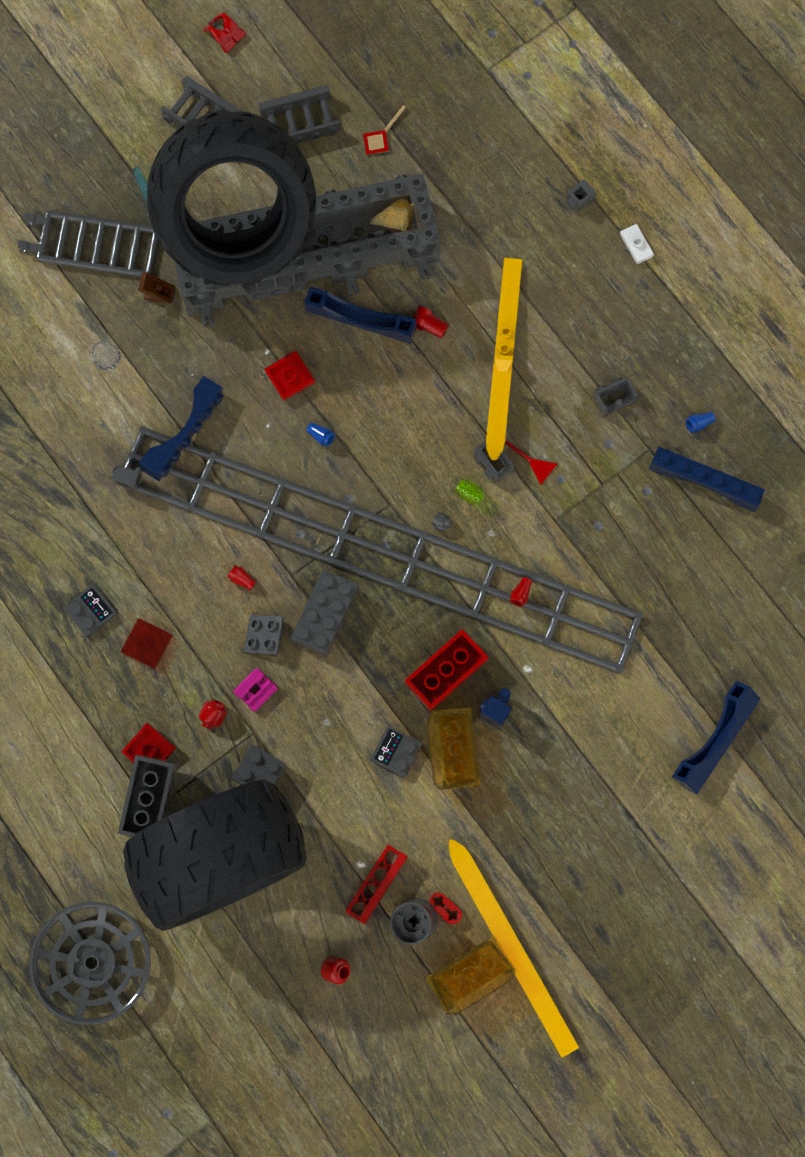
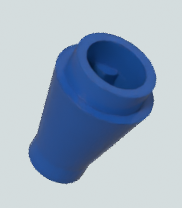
M712 412L690 415L686 419L687 429L691 433H698L711 423H714L715 416Z
M313 422L306 429V432L322 446H330L335 438V434L331 429L316 425Z

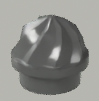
M439 512L435 516L432 525L436 530L446 531L451 527V520L446 513L442 514Z

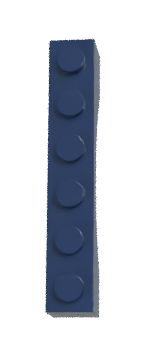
M311 286L304 302L307 312L411 344L417 328V319L401 314L368 310L346 302L327 291Z
M203 376L193 390V409L182 430L169 441L149 448L139 462L141 471L157 481L168 475L170 466L173 462L176 463L179 460L181 451L190 445L193 435L200 432L204 420L211 417L213 408L216 404L219 405L224 398L223 387Z
M659 446L649 467V470L663 476L689 481L708 488L726 497L736 505L753 512L759 507L765 489Z
M735 681L725 696L723 712L711 738L697 753L682 760L672 775V778L684 789L698 794L761 698L750 686Z

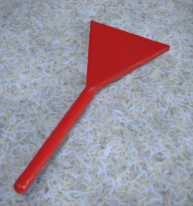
M505 439L506 445L528 460L540 485L557 466V463L530 458Z

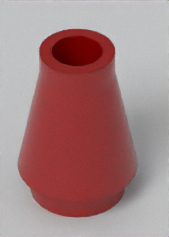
M237 565L232 568L227 576L230 582L242 586L249 591L256 583L241 566L238 567Z
M523 577L510 593L509 601L518 607H523L524 604H527L533 582L529 578Z

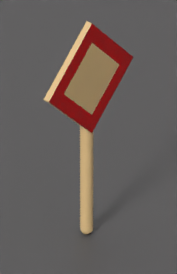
M405 105L400 108L384 130L363 134L366 156L389 152L386 133L404 111Z

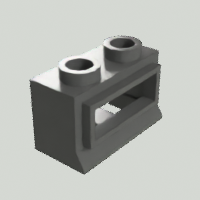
M622 377L617 378L607 387L605 385L598 387L593 395L602 417L635 403L638 398V394L628 377L624 379ZM622 389L628 395L609 405H604L601 400Z
M486 442L474 449L475 455L473 457L478 465L482 464L485 468L484 473L489 480L492 479L494 483L514 472L515 466L504 450L498 457L504 468L497 472L483 453L486 449Z

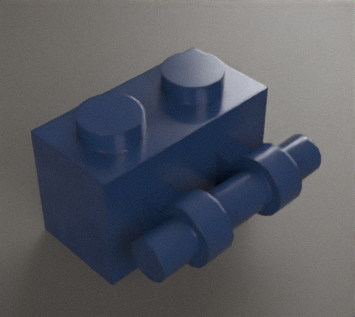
M503 688L499 692L498 699L493 696L489 700L485 698L480 706V718L498 730L501 729L512 709L506 705L511 696L510 691L507 688Z

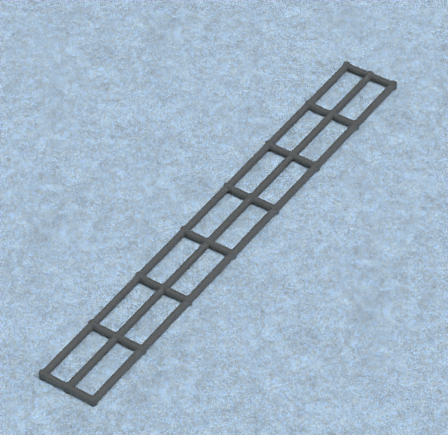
M145 426L140 427L125 465L132 467L134 461L140 462L143 458L138 452L145 436L164 443L172 439V437L150 430ZM191 444L183 450L208 459L201 476L197 477L171 466L168 473L197 484L189 503L139 484L137 491L464 614L472 619L480 620L533 640L544 646L615 671L618 674L622 673L643 617L642 612L618 605ZM214 462L276 484L277 488L270 504L208 481L207 479ZM206 487L267 510L260 528L251 527L196 506L203 488ZM284 488L348 511L341 529L333 528L277 507ZM275 513L336 536L337 539L330 556L267 533L266 531L273 514ZM354 515L362 516L418 537L412 555H405L347 533ZM344 540L408 563L401 583L337 559ZM425 541L490 564L483 583L419 560L418 558ZM415 566L480 590L473 609L408 586ZM497 567L561 591L555 610L527 601V604L523 606L552 617L544 637L480 613L487 593L506 601L510 599L509 593L490 587ZM568 595H573L634 618L627 638L562 614ZM560 620L623 644L618 663H612L552 640L558 621Z

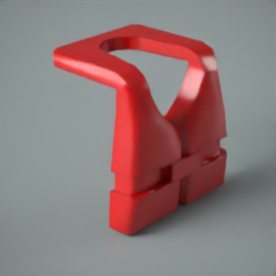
M226 13L218 14L203 29V32L209 31L225 53H228L246 35L244 30L239 28L238 24ZM222 18L224 29L218 30L211 25Z

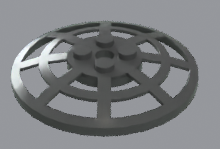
M103 902L77 903L57 912L39 931L30 955V977L38 998L54 1015L65 1021L82 1025L108 1022L129 1010L140 998L147 985L151 968L148 940L136 920L122 909ZM99 908L97 920L83 921L73 925L67 917L68 914L81 909ZM107 910L122 916L134 927V930L124 935L117 927L106 923ZM60 920L66 931L57 939L52 951L41 949L42 941L47 932ZM95 926L94 938L83 940L77 931L85 927ZM104 928L113 932L120 940L111 946L103 941ZM71 936L76 945L69 954L59 952L63 942ZM138 936L142 941L145 951V969L134 967V955L130 942ZM125 947L127 952L128 966L117 964L115 952ZM38 957L50 959V973L54 984L44 990L38 977ZM90 957H94L97 960V966L94 969H90L87 966V960ZM57 960L67 962L69 974L62 979L58 977ZM114 972L126 974L120 986L114 991L109 983ZM132 975L142 977V982L136 994L123 1006L118 995L126 988ZM72 981L83 986L80 998L72 995L65 989V986ZM102 986L107 994L106 997L88 1000L90 990L94 987ZM59 991L66 999L78 1004L75 1016L69 1015L57 1008L48 997ZM111 1001L116 1012L100 1018H83L86 1006H97Z

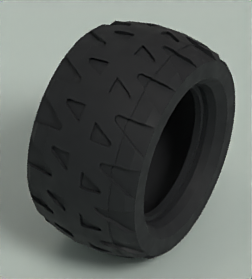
M220 110L205 114L198 119L193 118L164 142L149 173L147 204L150 222L158 241L166 253L186 272L196 278L201 277L216 285H250L261 282V279L270 275L278 274L289 265L290 260L301 252L309 237L315 218L316 189L306 157L301 152L297 143L284 130L271 121L265 120L253 113ZM241 162L253 165L268 174L278 187L276 201L270 213L263 221L248 230L237 233H221L210 230L198 223L185 206L187 193L197 177L209 168L222 163Z
M257 780L234 787L173 813L132 836L126 841L123 849L127 879L137 903L154 927L162 931L181 926L246 898L300 870L305 866L307 859L302 829L291 805L284 795L280 793L276 785L267 780Z

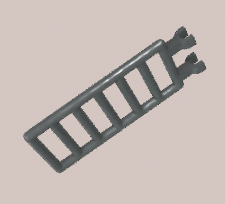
M50 210L45 212L44 217L29 213L24 214L23 220L26 221V226H42L39 244L19 240L18 248H20L21 253H36V260L39 262L141 277L142 273L145 272L152 275L158 246V239L152 226ZM52 218L62 220L55 257L44 255ZM70 221L80 222L73 259L62 258ZM88 224L98 225L91 262L80 261ZM105 227L116 228L109 265L98 263ZM124 229L134 231L127 268L116 266ZM142 232L152 234L145 270L134 269Z

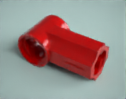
M419 306L412 318L417 319L416 329L426 330L440 339L445 335L449 327L448 323L434 316L424 306Z

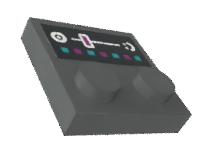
M94 584L63 607L87 638L117 615L116 611Z
M388 725L370 761L406 778L423 743Z

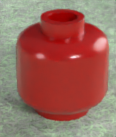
M215 699L206 701L198 716L202 721L201 725L208 729L220 727L227 715L225 704Z
M336 956L327 957L321 966L322 978L337 985L343 984L350 976L348 961Z

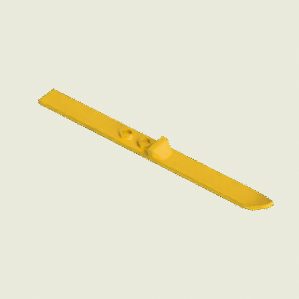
M504 258L486 435V450L492 460H497L503 452L506 437L522 259Z
M450 839L449 853L456 871L558 1053L563 1058L578 1049V1044L471 854L463 845Z

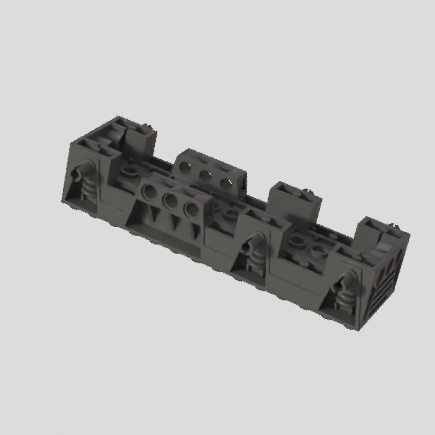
M424 173L409 177L403 174V178L399 175L395 180L338 192L331 190V193H329L328 190L324 195L316 196L313 226L301 252L290 260L289 265L278 274L261 279V282L250 285H216L201 277L196 278L174 261L181 296L187 314L200 313L202 326L208 327L207 319L210 326H213L214 321L211 310L224 308L222 299L245 294L251 301L304 290L307 281L328 276L331 277L332 284L346 282L349 296H353L352 288L354 289V294L357 295L360 291L356 279L368 277L367 268L402 261L404 269L418 266L420 280H425V274L426 278L430 279L432 275L428 263L440 261V238ZM273 206L198 221V223L216 232H242L263 221ZM398 222L401 226L399 229H392L390 225ZM357 230H362L365 233L362 237L354 235ZM320 238H327L328 243L321 245L318 243V240Z

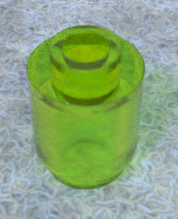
M462 479L455 490L459 497L472 505L475 503L479 504L484 497L483 489L470 480Z

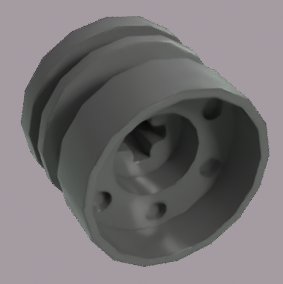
M412 898L399 905L393 911L390 919V927L394 937L407 945H415L424 941L435 931L438 923L437 912L434 906L421 898ZM414 916H417L416 918L420 920L417 924H415V920H412Z

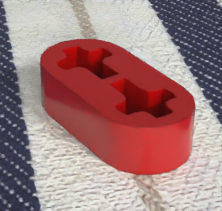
M437 892L430 897L429 903L432 905L435 902L433 900L434 897L440 898L441 896L443 898L442 903L446 907L443 909L438 905L434 906L437 914L447 923L454 925L460 922L462 918L460 909L444 894ZM447 908L451 912L456 910L458 912L456 915L458 919L450 921L448 919L449 914L445 910Z

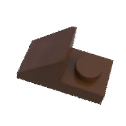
M147 272L142 273L138 291L145 293L144 299L161 303H172L175 286Z

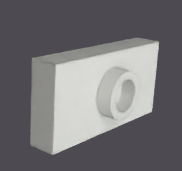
M637 224L620 231V236L636 264L654 256Z

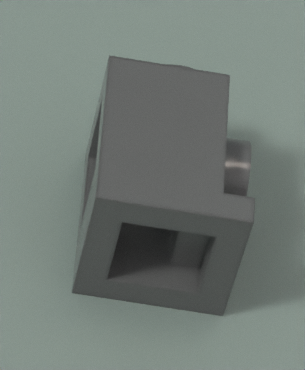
M583 180L567 192V205L571 209L575 208L577 211H580L588 203L595 200L596 192Z
M123 465V467L117 466L113 468L111 478H113L115 485L137 491L143 472L139 467H136V470H134L133 467Z

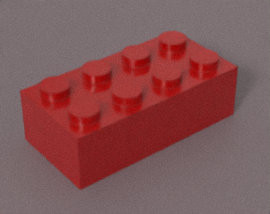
M462 629L405 679L404 683L431 713L486 664L489 657Z

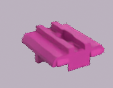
M255 668L233 692L248 708L256 712L278 688L261 670ZM257 685L261 689L254 695L250 691Z

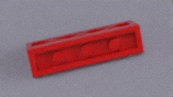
M388 844L345 912L365 925L408 856ZM389 850L398 855L393 864L386 865L385 856ZM383 861V862H384V866H380V867H379V865H380L381 862ZM385 868V878L382 881L376 882L374 873L378 869ZM374 885L375 893L373 897L365 899L363 890L366 886ZM362 894V898H363V899H362V900H358V898H359L360 895ZM363 902L365 909L360 916L351 911L355 903Z

